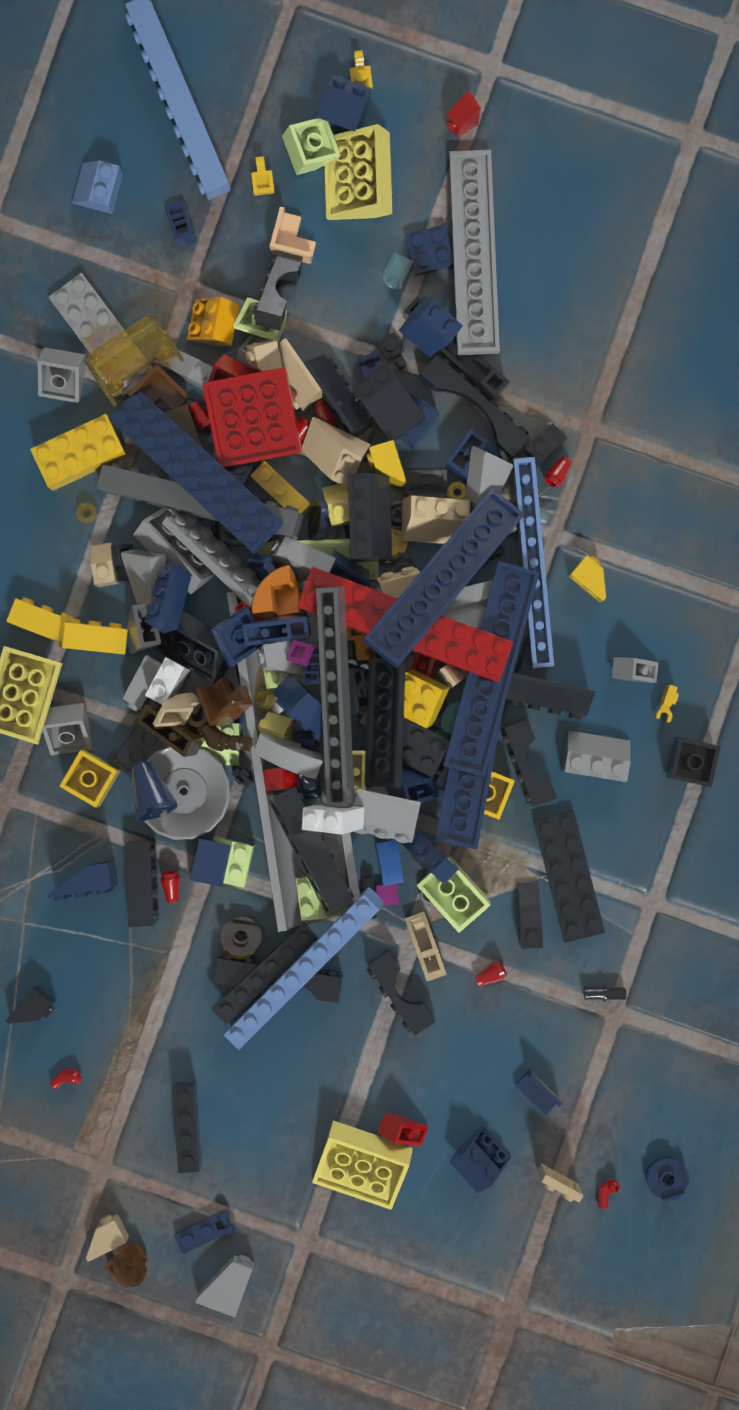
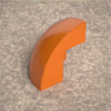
M289 565L273 571L261 582L253 598V615L268 619L270 617L305 613L304 610L297 608L301 598V591L296 576Z

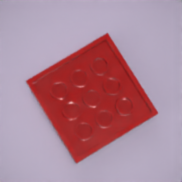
M286 367L202 383L217 460L221 466L228 467L303 453Z

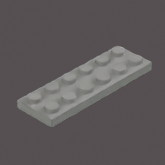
M82 273L48 297L123 398L153 368Z
M184 513L166 517L162 524L251 608L256 590L262 582L256 576V573L247 568L238 556L232 554L223 542L212 535V531L204 527L195 515Z

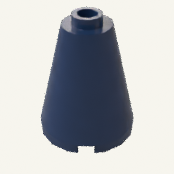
M140 760L134 763L135 766L131 770L137 820L148 821L161 817L160 814L165 811L169 814L176 810L178 807L177 802L152 762Z

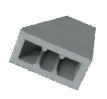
M475 446L471 449L465 496L466 499L473 502L471 506L474 508L491 488L499 494L501 493L513 468V464Z
M286 536L279 540L276 539L270 548L272 551L270 557L273 561L283 567L289 565L294 574L306 581L312 567L329 573L335 561L334 557Z
M140 549L121 552L137 605L150 603L152 590L157 579V572L160 567L166 565V555Z
M313 637L307 639H299L297 641L310 642L313 641ZM293 640L258 647L257 660L259 664H262L263 669L286 675L291 674L293 677L301 678L302 665L286 660ZM312 656L311 661H317V657ZM311 665V669H318V665ZM311 674V678H317V674Z
M148 655L144 657L123 697L127 701L126 706L134 711H137V709L143 710L145 704L151 699L145 696L161 667V662Z
M234 1255L199 1291L195 1303L235 1317L254 1262L247 1256Z

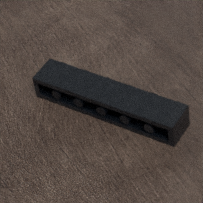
M293 787L269 800V803L323 910L329 916L354 903L352 899L354 895L350 887H346L341 869L335 866L333 862L334 855L329 848H326L323 842V833L302 830L303 808L305 807L303 802H305L301 791H297L296 787Z

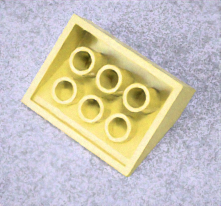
M376 124L356 129V131L333 135L341 156L324 165L326 219H365L391 215L390 132Z
M6 646L3 647L0 657L1 734L39 744L62 663Z
M333 1120L312 1183L391 1210L409 1168L413 1147L394 1144L384 1137Z

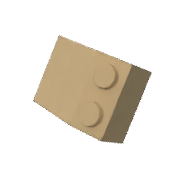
M313 417L302 445V452L331 480L347 487L348 474L359 473L370 444Z

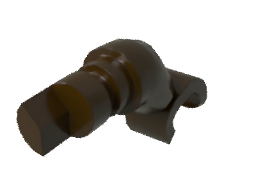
M191 712L187 720L188 723L201 732L207 746L212 750H251V737L226 734L220 731L216 725L209 726L205 712L204 718L199 722L198 717Z

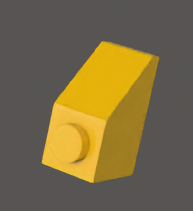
M586 555L568 577L601 603L606 598L604 571L600 566L601 562L597 558Z

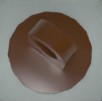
M125 1243L116 1249L114 1256L110 1257L106 1263V1269L111 1275L115 1276L121 1286L127 1288L138 1286L144 1280L147 1273V1267H145L147 1256L139 1244Z

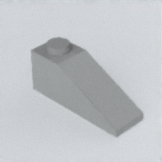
M166 344L163 345L154 363L202 390V383L208 382L213 367Z

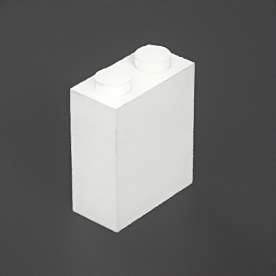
M165 657L145 696L163 705L169 698L178 695L191 670Z
M327 803L304 807L302 830L346 834L363 829L365 807H327Z

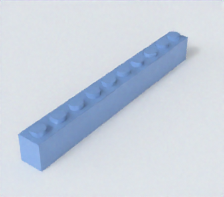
M133 0L126 3L127 13H124L128 25L134 26L133 36L137 45L141 44L143 50L140 52L145 64L149 62L152 68L148 71L153 82L157 81L159 84L157 92L161 101L165 100L168 105L164 108L169 120L174 119L176 124L173 126L177 138L181 137L184 144L181 145L185 157L189 156L192 161L189 166L193 176L198 175L200 182L197 185L201 194H206L207 199L210 200L231 191L227 177L151 0Z
M535 457L514 459L511 464H513L512 475L515 507L525 514L517 524L521 567L540 572L526 622L530 669L554 667Z
M368 887L229 1027L224 1036L239 1050L380 910L384 901Z

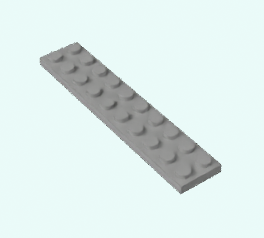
M491 150L450 151L456 320L463 325L457 333V355L499 354Z

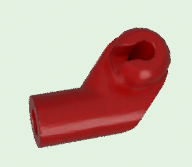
M63 1069L50 1081V1085L56 1090L64 1082L76 1085L81 1082L82 1076L77 1070Z

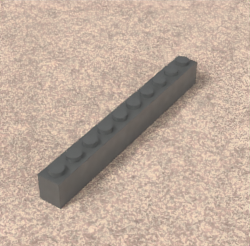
M111 463L110 466L102 465L96 489L103 493L217 521L171 477L165 480L161 479L159 474L149 472V475L142 474L141 470L130 468L128 471L124 470L123 466ZM266 501L264 505L284 523L274 535L286 536L297 541L304 517L298 512L299 509L292 506H286V509L278 507L279 504Z
M345 586L316 588L326 802L327 807H348L355 802Z

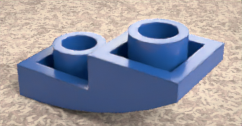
M396 839L375 842L383 886L404 882Z

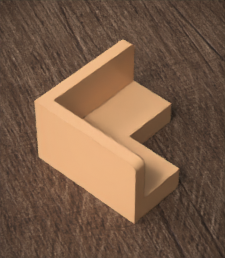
M280 207L270 243L271 254L277 255L279 251L302 256L304 263L311 264L316 242L297 237L302 219L300 216L285 213L284 207Z

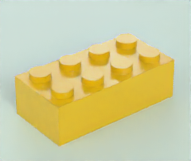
M107 414L30 449L48 488L52 491L101 469L103 464L110 465L127 457V453Z

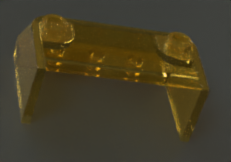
M148 315L90 352L84 358V362L107 398L115 406L117 403L113 397L122 393L124 380L156 359L160 362H170L176 355L180 362H183L184 358L156 317Z

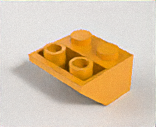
M223 297L195 299L192 307L191 322L188 327L187 340L214 346H232L235 331L233 325L238 317L240 305Z

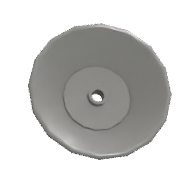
M167 746L154 752L149 757L147 762H152L176 800L178 807L169 814L165 811L160 814L161 817L144 822L156 833L174 840L195 839L210 832L224 817L230 801V781L222 763L208 750L202 748L199 749L197 755L183 757ZM183 787L188 790L187 795L181 794L180 791Z

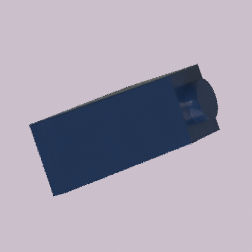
M307 613L284 615L242 624L245 646L310 638Z
M309 730L292 732L293 742L301 744V748L316 752L315 739ZM319 772L316 780L297 774L299 791L303 794L304 799L322 797Z

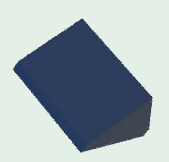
M199 836L190 871V881L222 887L231 845Z

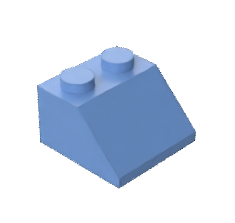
M103 161L83 163L72 203L113 214L123 177L120 166Z

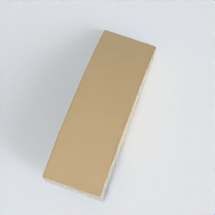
M183 693L169 698L162 705L153 725L155 727L185 725L191 712L197 715L202 705L200 699L194 693Z
M425 912L405 918L426 981L428 982L447 975Z

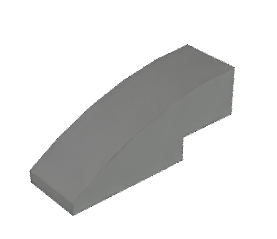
M264 733L259 734L253 751L254 754L279 767L315 780L322 764V753L301 748L299 743Z

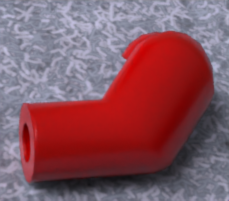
M608 1179L598 1188L599 1208H608L609 1195L620 1190L619 1182L614 1179Z

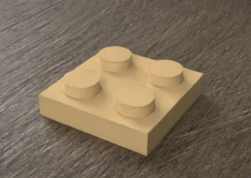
M541 1163L537 1172L543 1183L542 1185L552 1192L554 1190L561 1192V1196L570 1202L575 1200L580 1203L583 1193L578 1183Z

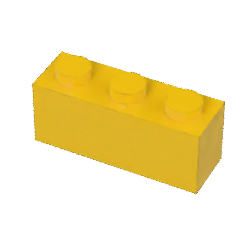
M266 461L251 474L252 481L279 504L281 508L286 509V506L298 508V512L303 516L311 508L310 503Z
M25 597L22 598V601L15 598L6 622L59 642L61 621L67 622L68 618H73V616L63 612L61 615L54 614L53 608L43 604L39 608L34 606L35 601Z
M68 618L67 622L61 621L59 647L125 654L128 629L122 628V624L109 623V626H101L99 621L89 620L88 624H82L80 619Z

